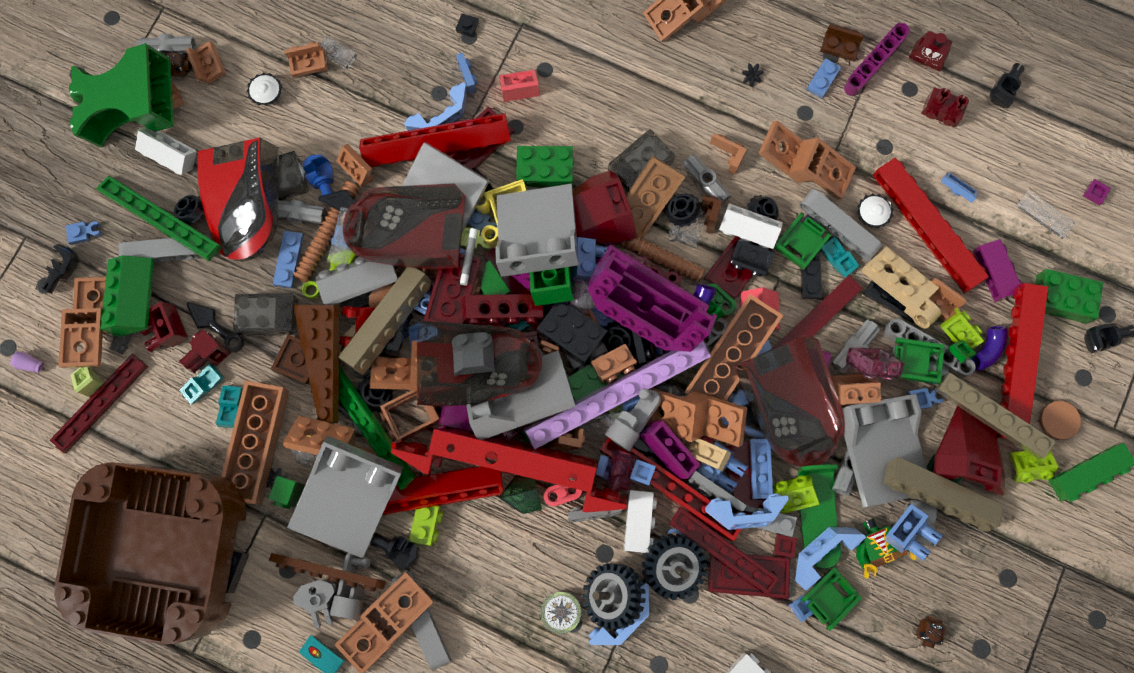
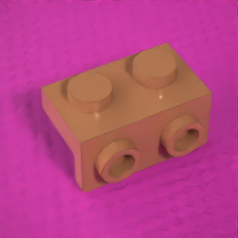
M208 41L197 50L192 48L186 49L188 60L195 71L194 75L199 81L210 85L226 74L214 43Z
M311 42L305 46H293L288 50H284L285 55L289 59L290 73L293 78L328 70L325 49L319 43Z
M934 278L932 282L939 289L929 300L939 307L941 311L939 318L945 322L956 314L954 309H959L967 300L960 293L949 288L943 281Z

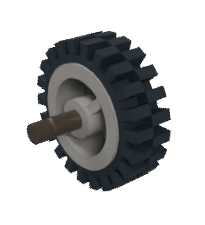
M668 534V537L663 535L660 537V541L654 540L653 543L655 545L653 547L649 545L647 548L649 553H644L643 557L646 561H642V566L645 568V570H642V573L646 577L644 578L646 583L665 599L677 600L678 597L682 600L685 599L684 595L692 596L691 591L694 589L697 592L700 589L697 587V584H703L704 580L701 577L707 574L704 568H707V563L704 561L706 557L702 553L703 550L695 542L680 534H676V536Z
M610 563L596 567L597 571L592 570L590 573L592 577H587L586 579L589 585H584L583 590L588 591L587 594H582V599L588 600V602L583 603L584 608H589L586 611L587 616H592L590 620L597 622V626L605 629H621L634 624L635 621L633 619H639L640 617L637 612H643L644 607L640 606V603H645L646 598H641V594H646L645 589H640V586L644 584L642 580H637L640 577L639 574L633 573L634 569L622 564Z

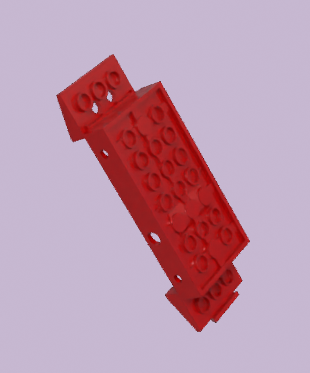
M444 425L433 430L430 448H427L426 444L418 442L403 444L404 440L402 439L392 442L391 453L424 474H430L432 464L440 468L442 459L445 457L586 491L582 512L621 510L627 507V495L619 494L620 491L615 489L596 488L597 485L593 484L598 464L596 459L542 446L534 449L529 443L500 436H492L480 440L476 438L473 431ZM486 458L494 459L497 461L493 464H490L486 461Z

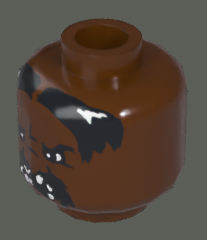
M184 53L166 54L170 58L171 77L187 76L188 72L192 69V64Z
M926 616V619L919 621L916 636L922 640V645L934 648L935 645L943 644L947 628L942 624V620Z

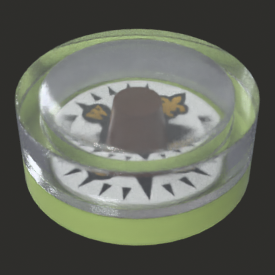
M555 592L549 595L541 607L543 624L547 629L557 634H565L575 629L581 619V607L578 600L567 592Z

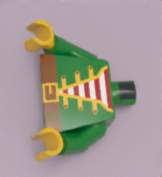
M874 518L863 522L867 534H865L866 538L861 541L856 549V558L861 568L864 569L863 575L866 579L869 578L868 572H872L874 577H876L877 567L907 555L906 551L902 554L885 541L887 534L892 528L889 526L878 528ZM909 551L910 558L916 560V556Z

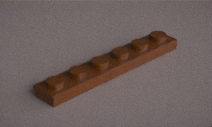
M271 553L269 561L276 562L275 567L287 569L288 566H291L294 572L304 574L305 570L311 571L310 576L322 578L323 575H327V580L339 583L340 579L346 580V585L357 587L358 583L363 584V589L374 592L376 588L384 589L386 583L383 580Z

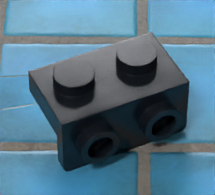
M738 239L730 263L739 270H744V268L751 270L753 275L761 277L763 274L767 276L775 252Z
M632 331L635 346L631 351L633 358L637 360L636 370L653 361L654 355L650 342Z

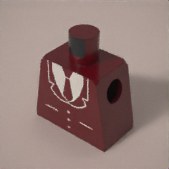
M928 31L915 43L909 58L940 72L953 42L947 39L943 33L936 34Z

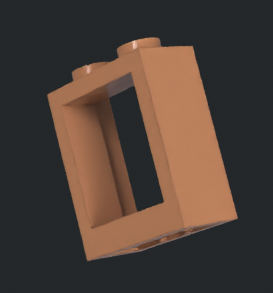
M865 373L828 375V393L841 405L881 402V383L875 378L866 377Z
M411 390L380 406L382 412H380L381 418L384 423L388 422L391 428L388 432L393 440L402 439L405 441L438 424L440 421L435 407L424 405L431 420L401 435L390 411L416 398L417 390ZM425 396L422 402H426L424 399H428L429 396Z

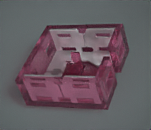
M849 347L846 363L851 365L854 370L863 373V376L868 379H875L876 377L892 379V377L901 378L905 364L882 348Z

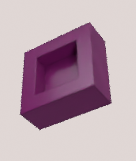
M1093 179L1083 197L1097 205H1101L1111 188Z

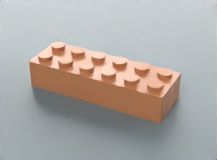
M749 294L711 351V357L705 360L684 393L688 395L696 391L727 401L740 381L735 365L751 358L755 359L784 315ZM740 367L741 371L744 369V372H746L747 368Z
M246 380L221 476L229 479L236 485L235 488L243 496L245 503L262 506L289 391L284 387Z

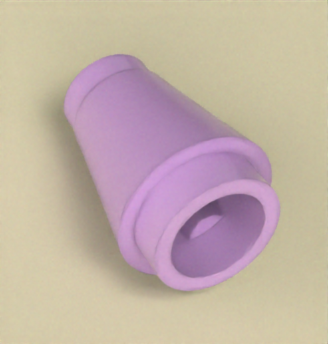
M16 351L11 358L10 365L18 370L40 373L44 362L24 351Z

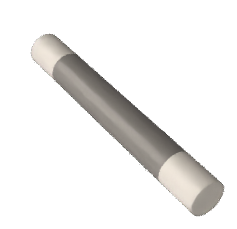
M471 228L469 232L460 284L464 286L468 284L478 232L474 228Z

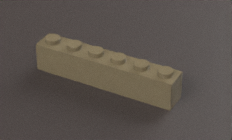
M407 267L338 358L361 375H364L432 286L433 282L429 277L416 268Z
M951 373L945 374L941 379V383L934 389V391L1036 458H1045L1056 443V441Z
M896 457L887 462L883 484L889 486L892 490L900 491L912 499H918L926 503L929 507L942 510L947 515L955 516L964 523L978 527L979 530L991 531L1000 527L1002 504L903 458Z

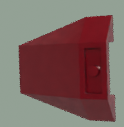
M612 170L594 175L573 189L577 237L596 239V243L619 244L636 239L637 236L630 205L620 179Z
M957 406L936 452L934 473L950 480L959 477L984 484L985 491L1003 496L1006 476L996 431Z

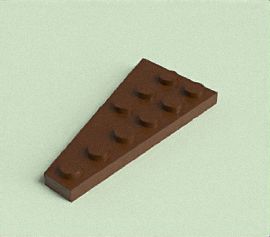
M293 305L317 418L330 424L338 423L339 305Z

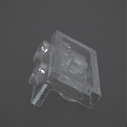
M701 211L700 217L696 219L695 223H691L690 226L680 227L673 224L669 231V241H678L690 248H696L707 213Z

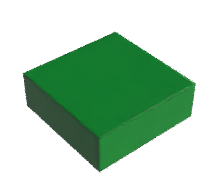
M964 340L952 344L948 348L961 363L972 359L976 355V352Z

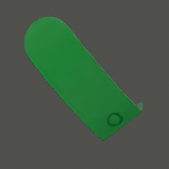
M838 465L803 466L798 470V477L811 475L820 504L800 509L804 548L828 527H838L835 492L832 489L834 472L838 469ZM840 542L814 566L827 569L837 564L841 557Z

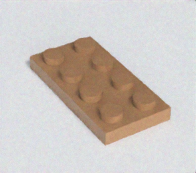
M655 156L651 157L626 194L633 214L636 235L642 237V239L685 178L684 174Z

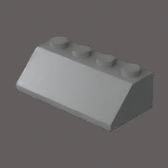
M358 257L353 263H342L336 267L337 269L321 271L316 276V283L323 305H335L396 282L398 277L395 266L369 262Z

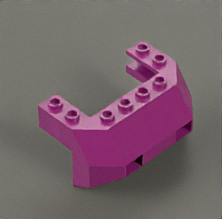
M609 245L589 280L588 291L597 310L663 350L691 352L711 333L717 317L715 314L711 316L707 313L708 304L612 245Z

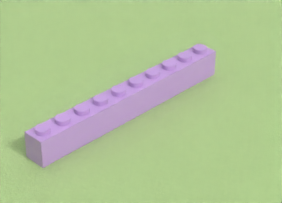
M704 341L698 344L691 352L670 351L576 400V407L542 418L523 428L531 446L536 449L639 395L641 389H650L711 356Z

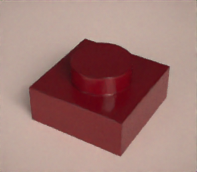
M776 534L773 554L794 558L797 538Z

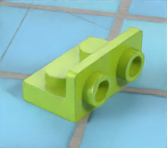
M955 308L956 314L940 325L954 343L964 340L974 349L984 342L981 337L982 330L977 324L972 325L969 322L972 319L965 310L961 312L958 308Z
M1051 450L1045 458H1036L1027 451L1012 452L1009 455V459L1016 472L1014 477L1015 483H1029L1039 479L1049 480L1054 477L1059 468Z
M811 475L799 476L795 479L780 481L772 485L773 494L788 496L789 499L780 513L785 514L820 505Z
M435 505L416 509L409 538L410 542L433 546L434 543H437L439 531L436 530L438 523L442 522L444 511H441L442 507Z

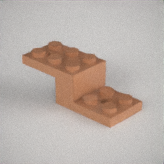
M657 0L643 14L659 39L665 42L691 19L700 23L727 0ZM670 11L671 16L665 21L663 16L665 12Z
M779 121L772 122L758 153L797 183L813 181L837 200L843 199L856 169V166L820 138L802 140ZM779 143H782V151L779 149ZM833 170H835V178L833 177Z
M106 277L75 278L73 309H62L58 367H101L103 334H109L100 330ZM97 292L98 298L95 301H91V294ZM80 343H84V350L77 352V346Z
M412 341L411 358L377 357L372 363L370 389H430L431 373H437V358L417 357L416 342H452Z
M655 388L648 389L658 392L661 396V402L645 425L646 427L651 422L663 420L678 438L693 442L702 436H707L737 447L743 445L747 407L696 391L680 397ZM659 407L663 409L664 416L660 414ZM722 417L727 419L729 422L728 426L723 424Z
M303 416L297 417L283 441L284 448L318 455L328 435L376 455L372 449L355 446V428L330 424L329 422Z
M405 572L360 616V621L334 645L359 673H365L408 631L407 628L434 601ZM402 596L410 598V605L407 608L401 607L399 603ZM361 639H366L369 642V647L366 651H362L358 646Z

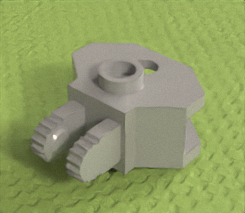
M325 579L317 580L300 586L293 596L295 606L306 609L308 614H311L315 629L321 628V620L318 611L321 610L324 612L327 624H333L330 607L332 606L331 602L334 595H337V584Z

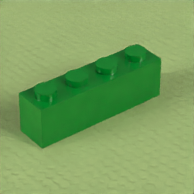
M1125 443L1115 444L1052 477L1048 481L1060 501L1069 500V502H1073L1081 498V493H1090L1098 489L1096 485L1100 483L1107 484L1113 481V476L1117 474L1124 475L1130 472V467L1134 466V458Z

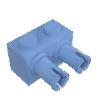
M577 237L579 265L571 266L572 280L586 282L590 280L597 266L595 264V257L602 258L608 247L596 246V239Z
M715 442L713 445L731 453L724 469L729 468L742 477L745 472L738 467L746 471L749 466L735 459L733 451ZM702 463L697 470L698 473L732 494L734 489L728 486V484L734 488L738 484L723 475V471Z
M911 504L889 531L885 541L902 554L904 551L909 550L920 558L921 561H924L931 551L918 543L915 537L922 535L936 546L943 535L927 525L929 516Z

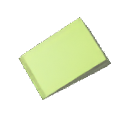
M79 367L71 374L74 390L88 397L93 395L103 384V381L91 367Z

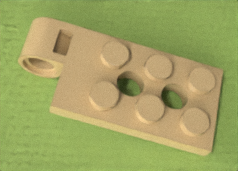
M887 246L863 267L861 272L906 307L904 312L913 318L919 327L927 329L941 316L939 307L929 300L938 291L939 287ZM884 268L891 269L893 273L886 272ZM900 280H905L908 285L901 284Z

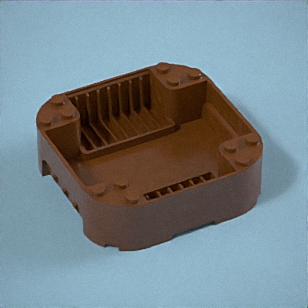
M108 462L96 465L88 470L80 478L72 494L56 575L54 596L58 610L63 618L75 628L84 631L165 645L201 638L211 634L213 630L224 622L231 607L230 602H225L236 532L238 521H246L245 501L235 488L236 485L229 479L219 475L144 464Z

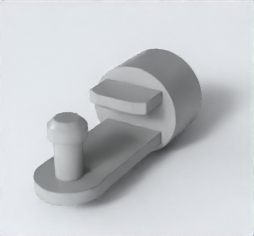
M641 389L639 392L640 400L632 412L622 411L604 435L630 452L640 437V432L661 402V396L655 390Z
M347 553L343 571L356 573L357 566H361L363 569H367L370 566L369 558H358V556ZM340 579L337 595H334L330 615L360 621L364 601H362L364 589L346 585V580Z

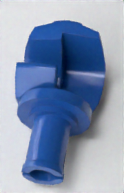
M321 154L307 157L303 162L307 181L314 189H320L322 196L333 193L330 185L334 182L329 160Z

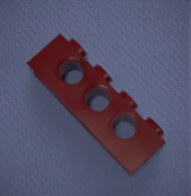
M531 294L465 295L462 298L463 323H469V325H480L481 322H488V325H498L500 322L514 325L522 321H526V324H536L544 317L543 305L535 306ZM518 306H522L525 309V314L518 311ZM479 307H485L488 314H482ZM499 307H504L507 314H502L499 311Z

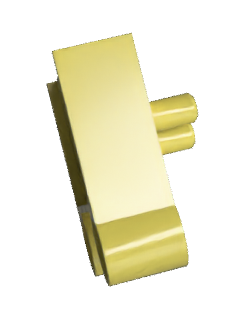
M523 179L484 192L479 202L485 201V203L480 206L477 204L475 209L481 214H487L492 208L497 223V228L488 225L482 229L481 236L489 247L494 248L498 243L497 195L528 191ZM495 234L494 238L488 239L489 235Z

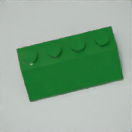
M121 255L108 260L100 330L121 337L148 329L154 259Z

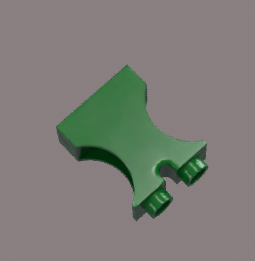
M144 43L126 49L121 60L112 69L100 75H91L75 65L71 66L72 82L69 85V92L72 99L80 104L73 107V116L70 119V126L74 136L98 147H103L110 134L116 128L128 122L135 121L154 132L174 127L170 58L148 44Z

